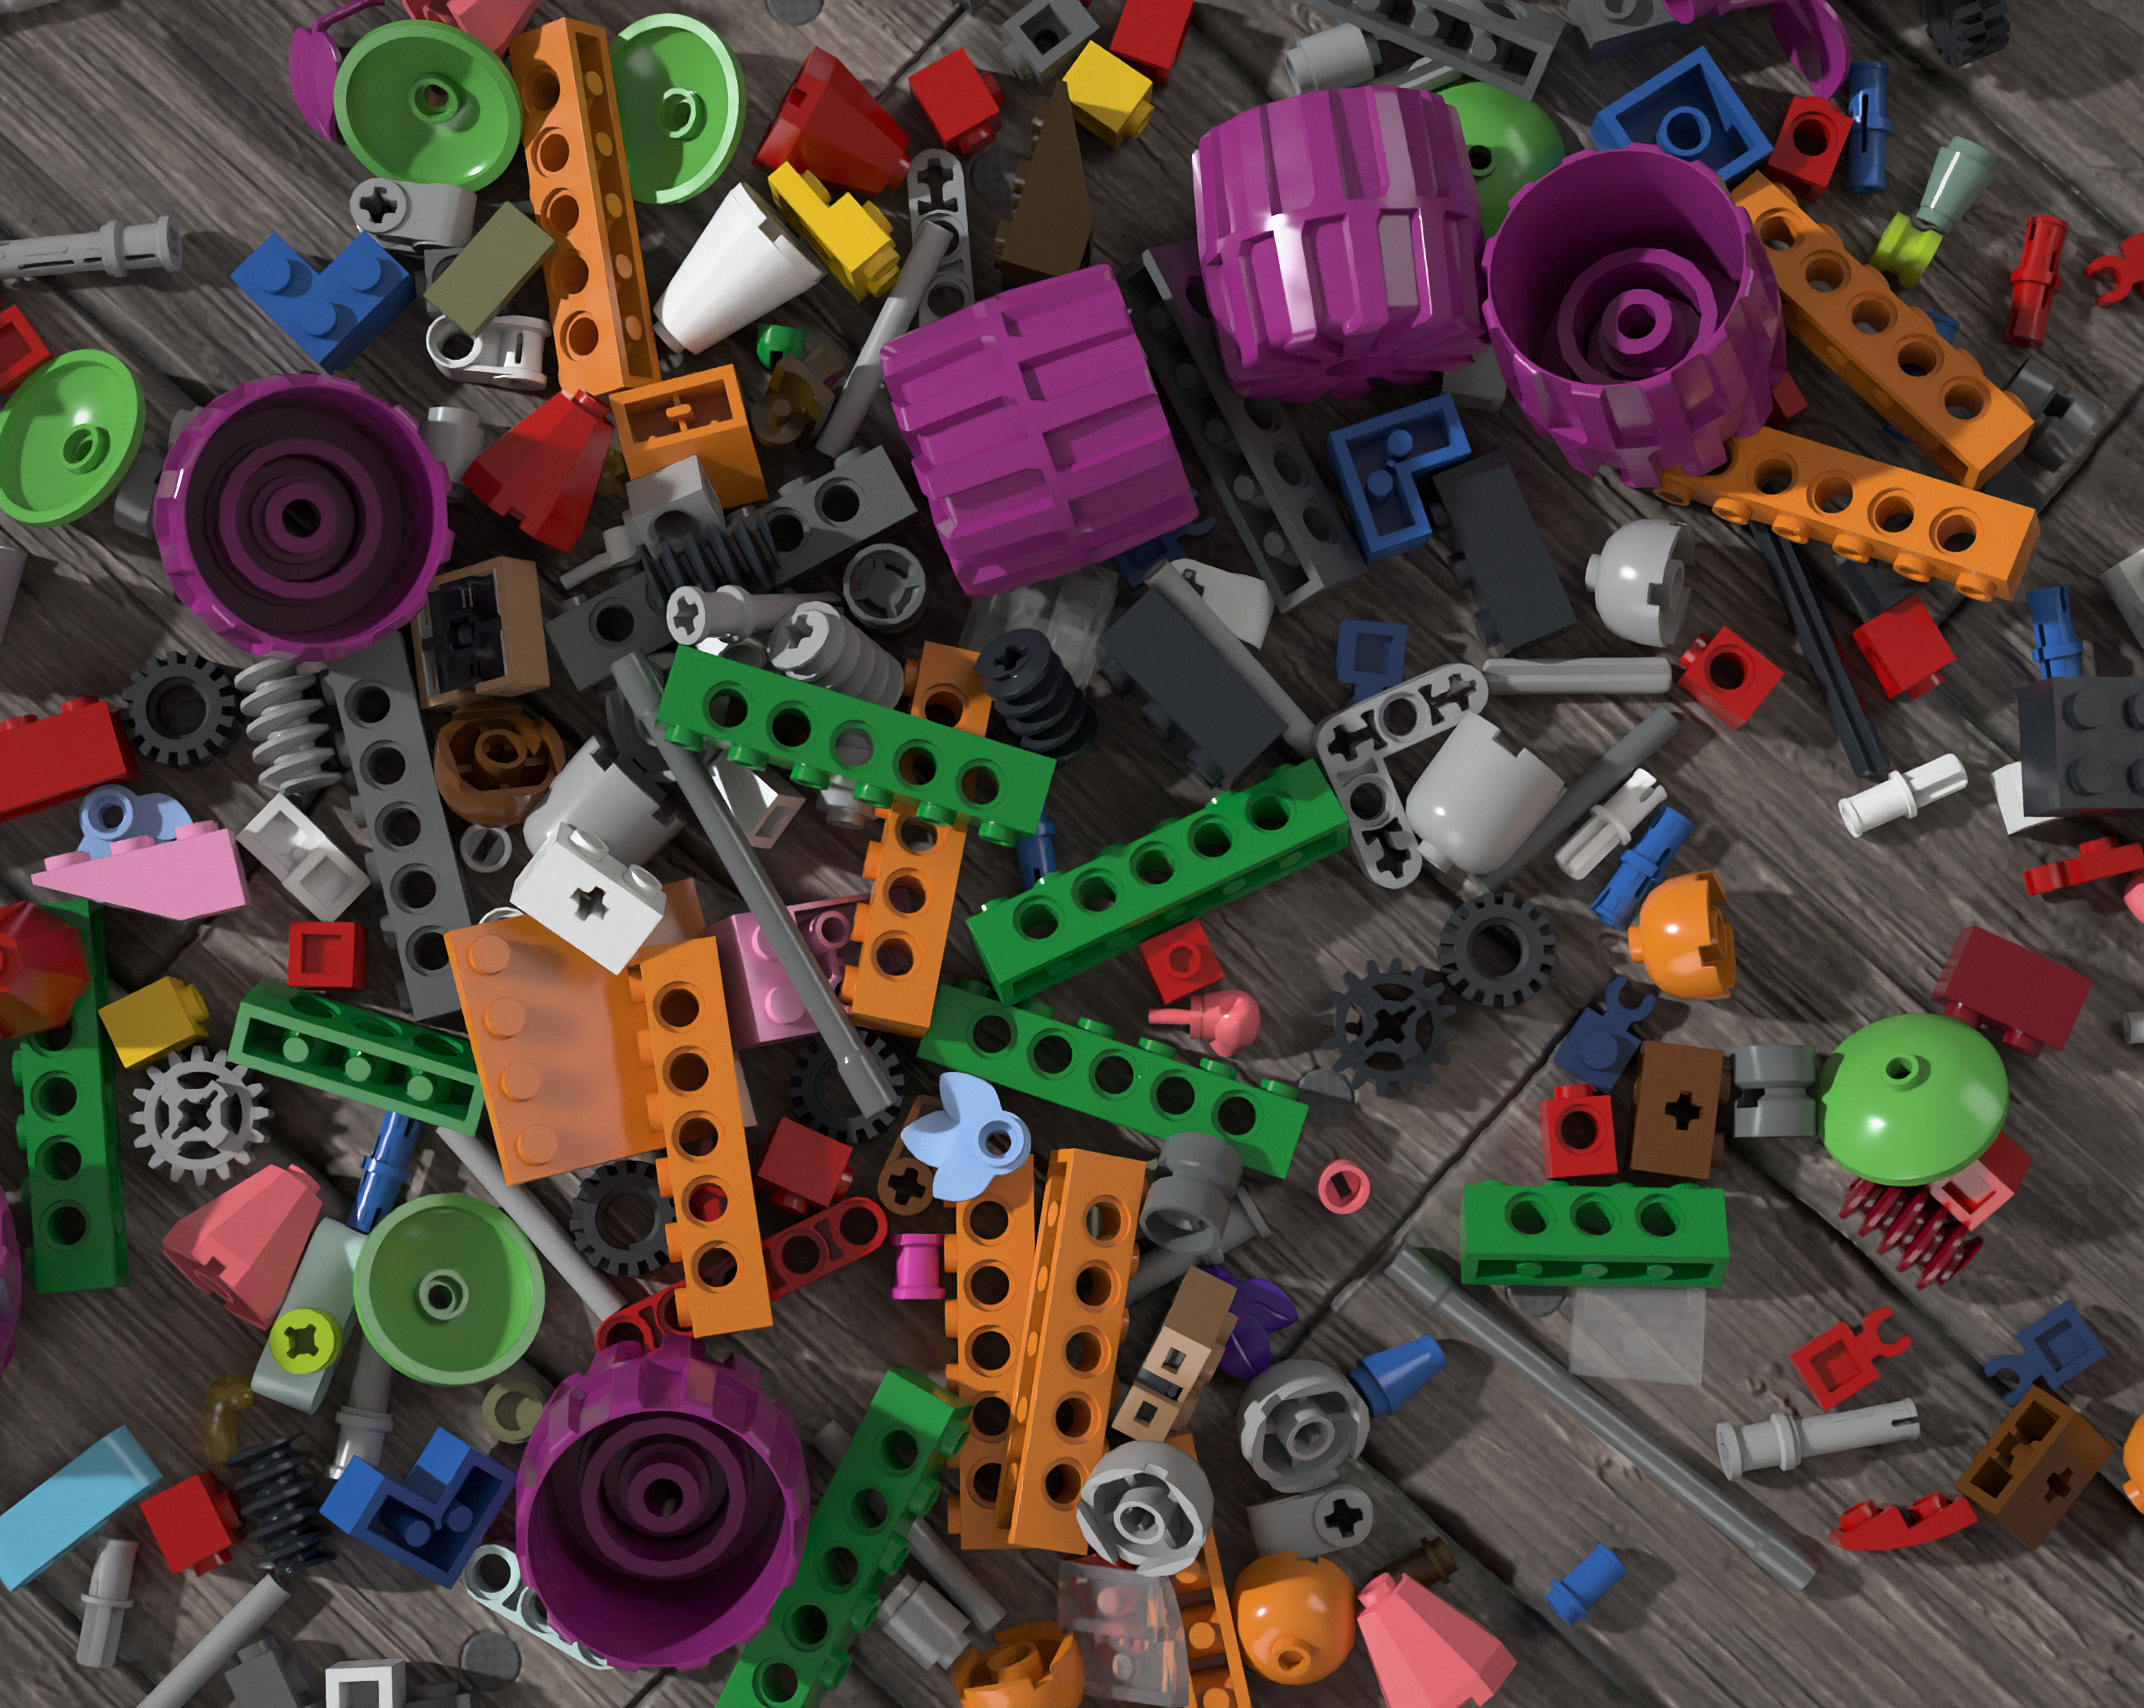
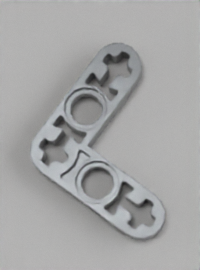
M1450 663L1439 666L1326 716L1318 722L1312 731V753L1320 771L1349 818L1348 839L1359 866L1366 878L1378 886L1391 889L1405 887L1415 880L1422 865V856L1416 851L1419 846L1412 828L1409 826L1405 811L1383 757L1458 725L1468 711L1479 714L1487 703L1488 685L1481 671L1472 665ZM1452 675L1457 681H1468L1471 691L1463 695L1465 706L1460 708L1456 702H1444L1432 707L1431 709L1438 716V720L1431 723L1429 705L1418 692V689L1425 686L1426 697H1435L1451 688L1448 678ZM1401 698L1411 703L1415 709L1416 719L1414 726L1409 732L1397 736L1388 731L1384 725L1383 715L1385 708L1390 702ZM1368 711L1370 729L1381 742V745L1374 748L1373 738L1364 737L1349 745L1351 756L1346 760L1341 753H1329L1327 744L1335 739L1333 728L1339 726L1343 732H1356L1365 728L1367 724L1360 715ZM1369 782L1378 787L1382 793L1383 802L1382 808L1377 815L1363 820L1357 817L1351 810L1350 798L1357 786ZM1391 820L1394 822L1395 829L1384 830L1385 839L1391 848L1403 849L1405 853V858L1397 862L1399 873L1395 876L1389 870L1377 869L1376 861L1384 857V851L1379 839L1370 836L1364 841L1362 831L1382 828Z

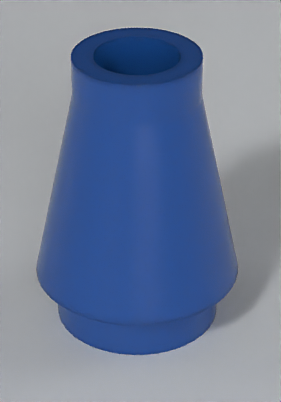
M1425 1334L1415 1341L1358 1359L1356 1361L1357 1368L1347 1373L1346 1377L1368 1407L1369 1417L1374 1419L1382 1413L1388 1416L1393 1415L1436 1373L1445 1369L1447 1362L1436 1341L1429 1334Z

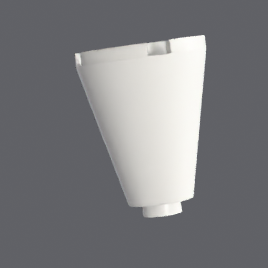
M740 182L734 189L730 190L653 308L654 313L659 319L653 325L655 332L678 354L685 348L695 355L699 354L815 286L827 274L825 266L809 245L801 237L797 239L784 224L786 220L745 182L743 184Z

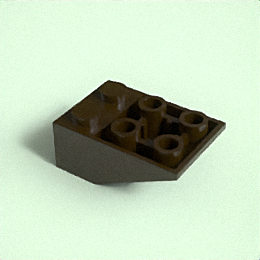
M1057 79L1052 98L1041 96L1038 101L1030 133L1034 134L1031 151H1034L1033 158L1022 155L1012 185V193H1015L1013 209L1016 211L1014 218L1002 216L994 240L993 253H997L994 268L1001 270L1003 291L1089 268L1093 255V218L1066 81Z

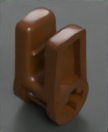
M925 1094L918 1095L879 1176L877 1187L879 1197L886 1208L899 1217L913 1218L921 1216L931 1208L936 1200L933 1196V1182L938 1168L928 1166L916 1159L902 1141L901 1132L917 1119L935 1111H943L940 1098ZM909 1170L916 1171L918 1173L917 1182L922 1188H925V1194L922 1199L911 1197L906 1206L899 1205L897 1203L898 1193L890 1187L894 1177L905 1179Z

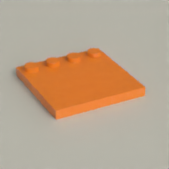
M693 878L662 884L661 891L667 895L664 916L640 947L707 937L706 926ZM528 914L450 930L443 935L507 1187L666 1148L664 1131L651 1133L646 1094L658 1093L655 1067L642 1069L637 1030L649 1028L646 1003L633 1005L627 966L640 965L638 950L621 972L615 975ZM675 995L664 1003L661 1016L671 1026L685 1027L696 1019L699 1013V1006L694 999L687 995ZM735 1051L733 1052L743 1125L744 1129L757 1125L739 1053ZM686 1058L679 1061L673 1067L670 1078L673 1085L678 1089L692 1092L700 1089L706 1083L709 1071L701 1061L694 1058ZM695 1122L683 1130L680 1137V1145L718 1136V1134L711 1125L704 1122Z

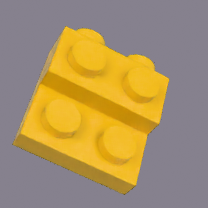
M787 161L767 177L777 211L809 245L817 257L858 303L870 293L875 298L880 297L894 286L901 269L896 265L900 260V256L894 250L896 244L889 235L893 228L872 202L867 201L863 206H860L852 195L847 192L830 207L828 203L832 198L821 182L809 170L800 176Z

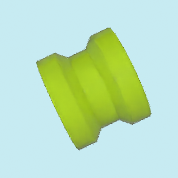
M1898 211L1868 261V265L1873 266L1879 272L1888 271L1896 275L1900 286L1911 291L1930 263L1943 235L1932 229L1925 232L1920 231L1912 226L1910 217Z
M298 1308L286 1312L275 1322L269 1338V1348L273 1359L282 1369L293 1374H309L328 1369L338 1360L344 1345V1333L341 1324L331 1313L321 1308ZM292 1333L297 1336L298 1349L295 1352L294 1350L297 1348L295 1344L296 1337Z

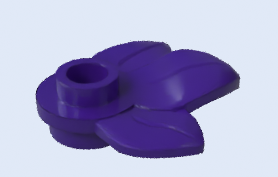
M1216 1266L1200 1268L1237 1288L1228 1312L1238 1316V1320L1224 1346L1226 1349L1218 1365L1235 1379L1251 1382L1253 1378L1270 1365V1341L1267 1334L1286 1328L1298 1321L1299 1317L1295 1305L1287 1294L1267 1279L1255 1278L1239 1281L1233 1273L1224 1268Z

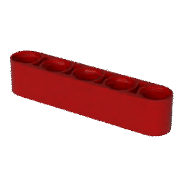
M854 1197L846 1199L761 1241L770 1304L880 1249L888 1239L891 1226L888 1213L882 1205L869 1198ZM859 1207L872 1211L878 1222V1230L874 1239L864 1245H855L850 1242L843 1231V1221L846 1215L851 1210ZM799 1236H807L814 1240L820 1252L819 1262L816 1267L805 1274L792 1270L785 1258L788 1244ZM730 1256L700 1271L699 1276L709 1286H726L728 1277L732 1270L737 1267V1263ZM686 1279L604 1320L596 1332L595 1346L597 1352L612 1346L613 1333L624 1322L633 1323L642 1331L644 1353L660 1350L664 1334L694 1337L693 1330L686 1331L676 1327L670 1317V1306L675 1299L674 1289L687 1287Z

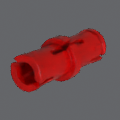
M2037 215V218L2030 216L2027 220L2025 242L2019 267L2012 271L2009 282L2014 291L2009 318L2007 319L2006 329L2003 334V340L2008 344L2023 348H2035V346L2041 348L2044 346L2047 320L2053 295H2057L2060 292L2062 278L2058 275L2062 248L2069 228V224L2065 220L2046 215Z

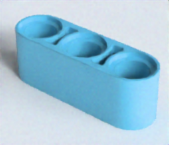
M126 1425L117 1428L96 1442L0 1516V1579L10 1593L35 1579L150 1491L164 1478Z

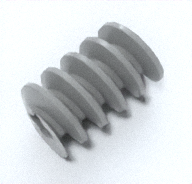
M819 601L803 603L788 611L777 622L770 634L767 645L768 658L779 670H784L790 678L889 709H893L897 705L904 690V673L901 664L874 640H871L863 631L856 628L846 617L837 612L830 604Z
M271 658L245 669L234 680L235 687L239 691L252 693L242 700L240 704L241 712L246 716L258 718L248 725L246 729L247 736L251 740L265 742L254 750L252 754L253 761L259 765L272 766L260 774L258 778L259 785L263 789L279 791L281 794H295L337 783L343 779L342 773L327 772L321 769V764L337 755L336 749L316 747L314 741L331 730L330 725L310 722L308 717L324 707V701L322 699L304 698L302 691L319 682L317 675L298 673L296 667L304 662H285Z

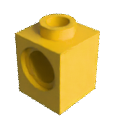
M1091 40L1062 79V81L1067 82L1074 122L1115 150L1118 149L1127 135L1136 139L1154 114L1155 107L1149 104L1152 101L1153 82Z
M166 976L97 1010L126 1069L142 1071L168 1058V1053L172 1051L180 1052L209 1037L202 1022L209 1018V1012L199 991L193 984L185 987L182 980Z

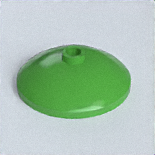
M656 14L638 20L628 26L608 45L632 199L652 205H672L689 200L706 190L718 179L731 161L744 126L746 92L743 74L735 53L722 35L714 28L700 20L680 14ZM691 110L690 118H689V121H688V123H687V115H688L689 111Z
M412 19L388 23L366 34L352 47L344 59L335 81L334 110L341 134L356 158L378 178L420 184H450L475 192L492 183L505 171L519 146L523 130V107L518 88L509 70L484 43L467 32L451 25L436 21ZM434 84L442 87L447 91L448 95L441 96L432 91L430 85Z
M1480 80L1455 81L1435 88L1430 92L1442 95L1446 104L1456 107L1468 155L1480 152L1489 159L1490 165L1482 170L1472 168L1480 202L1486 246L1487 240L1495 237L1510 210L1508 202L1527 182L1535 183L1562 165V159L1567 157L1558 129L1547 113L1533 100L1528 102Z
M76 350L60 355L45 363L26 378L16 389L0 414V508L7 515L31 527H57L68 524L90 513L117 490L136 460L145 427L146 407L144 392L139 379L129 366L110 353L101 350Z
M1911 1013L1896 1015L1871 1023L1844 1040L1832 1052L1820 1070L1812 1099L1816 1101L1817 1131L1829 1154L1843 1168L1862 1179L1878 1184L1916 1186L1950 1177L1971 1165L1988 1150L2000 1133L2007 1117L2010 1091L2002 1060L1992 1044L1981 1033L1971 1026L1941 1015ZM1911 1072L1903 1079H1893V1077L1900 1073Z
M442 1193L408 1201L389 1213L374 1227L365 1240L357 1258L353 1279V1296L358 1319L365 1335L375 1350L391 1366L406 1376L422 1383L440 1387H464L482 1383L497 1376L513 1365L526 1352L535 1338L542 1321L545 1305V1283L540 1261L532 1244L511 1218L482 1200L465 1195ZM429 1290L437 1291L443 1296L445 1301L443 1310L435 1309L430 1305L428 1301Z

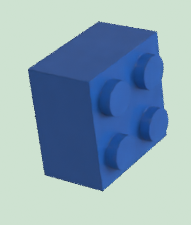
M1701 46L1598 112L1588 133V136L1599 151L1628 148L1632 142L1660 145L1664 153L1690 163L1700 160L1723 178L1728 191L1741 184L1756 170L1761 171L1774 151V148L1704 46Z

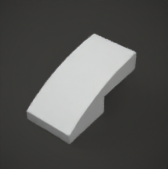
M278 793L235 837L282 881L281 884L322 922H334L371 884L368 875L284 794Z

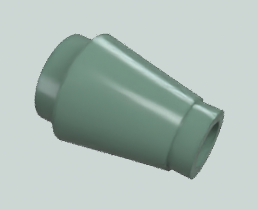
M1954 136L1947 148L1940 147L1920 204L1921 208L1915 219L1929 229L1948 236L1953 226L1960 221L1996 178L1992 170L1998 158L1982 146L1965 138Z

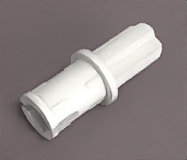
M1947 754L1902 775L1896 770L1888 774V781L1850 798L1839 800V810L1849 832L1856 838L1861 836L1862 833L1902 815H1905L1908 819L1917 816L1918 808L1965 788L1968 784L1967 774L1961 761L1954 754Z
M1637 769L1633 773V777L1603 806L1595 804L1590 809L1592 817L1555 853L1554 857L1558 866L1571 878L1577 881L1583 879L1618 843L1626 845L1631 840L1629 833L1659 803H1662L1667 798L1664 788L1658 785L1653 789L1651 785L1657 780L1645 770Z

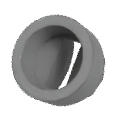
M473 824L461 836L459 850L463 861L471 869L482 873H490L499 870L507 863L511 855L512 844L504 828H485ZM487 830H489L498 837L489 847L485 858L480 863L473 859L472 855Z

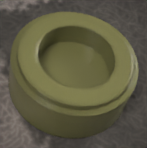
M525 1378L504 1380L496 1384L485 1397L482 1407L484 1424L488 1431L500 1441L511 1444L529 1441L548 1398L543 1389L531 1380Z

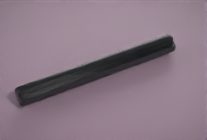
M1768 481L1764 485L1762 492L1770 495L1776 494L1773 484ZM1750 519L1748 522L1855 775L1858 778H1867L1884 771L1890 766L1889 757L1798 543L1777 535L1772 531L1771 525Z

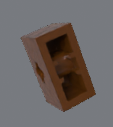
M1649 1040L1640 1043L1637 1048L1623 1170L1700 1181L1709 1180L1710 1168L1719 1169L1724 1149V1131L1715 1130L1718 1104L1726 1105L1728 1103L1732 1082L1731 1067L1723 1066L1724 1051ZM1680 1094H1682L1683 1106L1693 1109L1694 1116L1692 1120L1681 1122L1678 1130L1676 1129L1675 1117L1665 1115L1666 1104L1677 1102Z
M2032 1385L1953 1487L1966 1497L1991 1523L2035 1552L2114 1451V1448L2077 1411L2037 1386Z

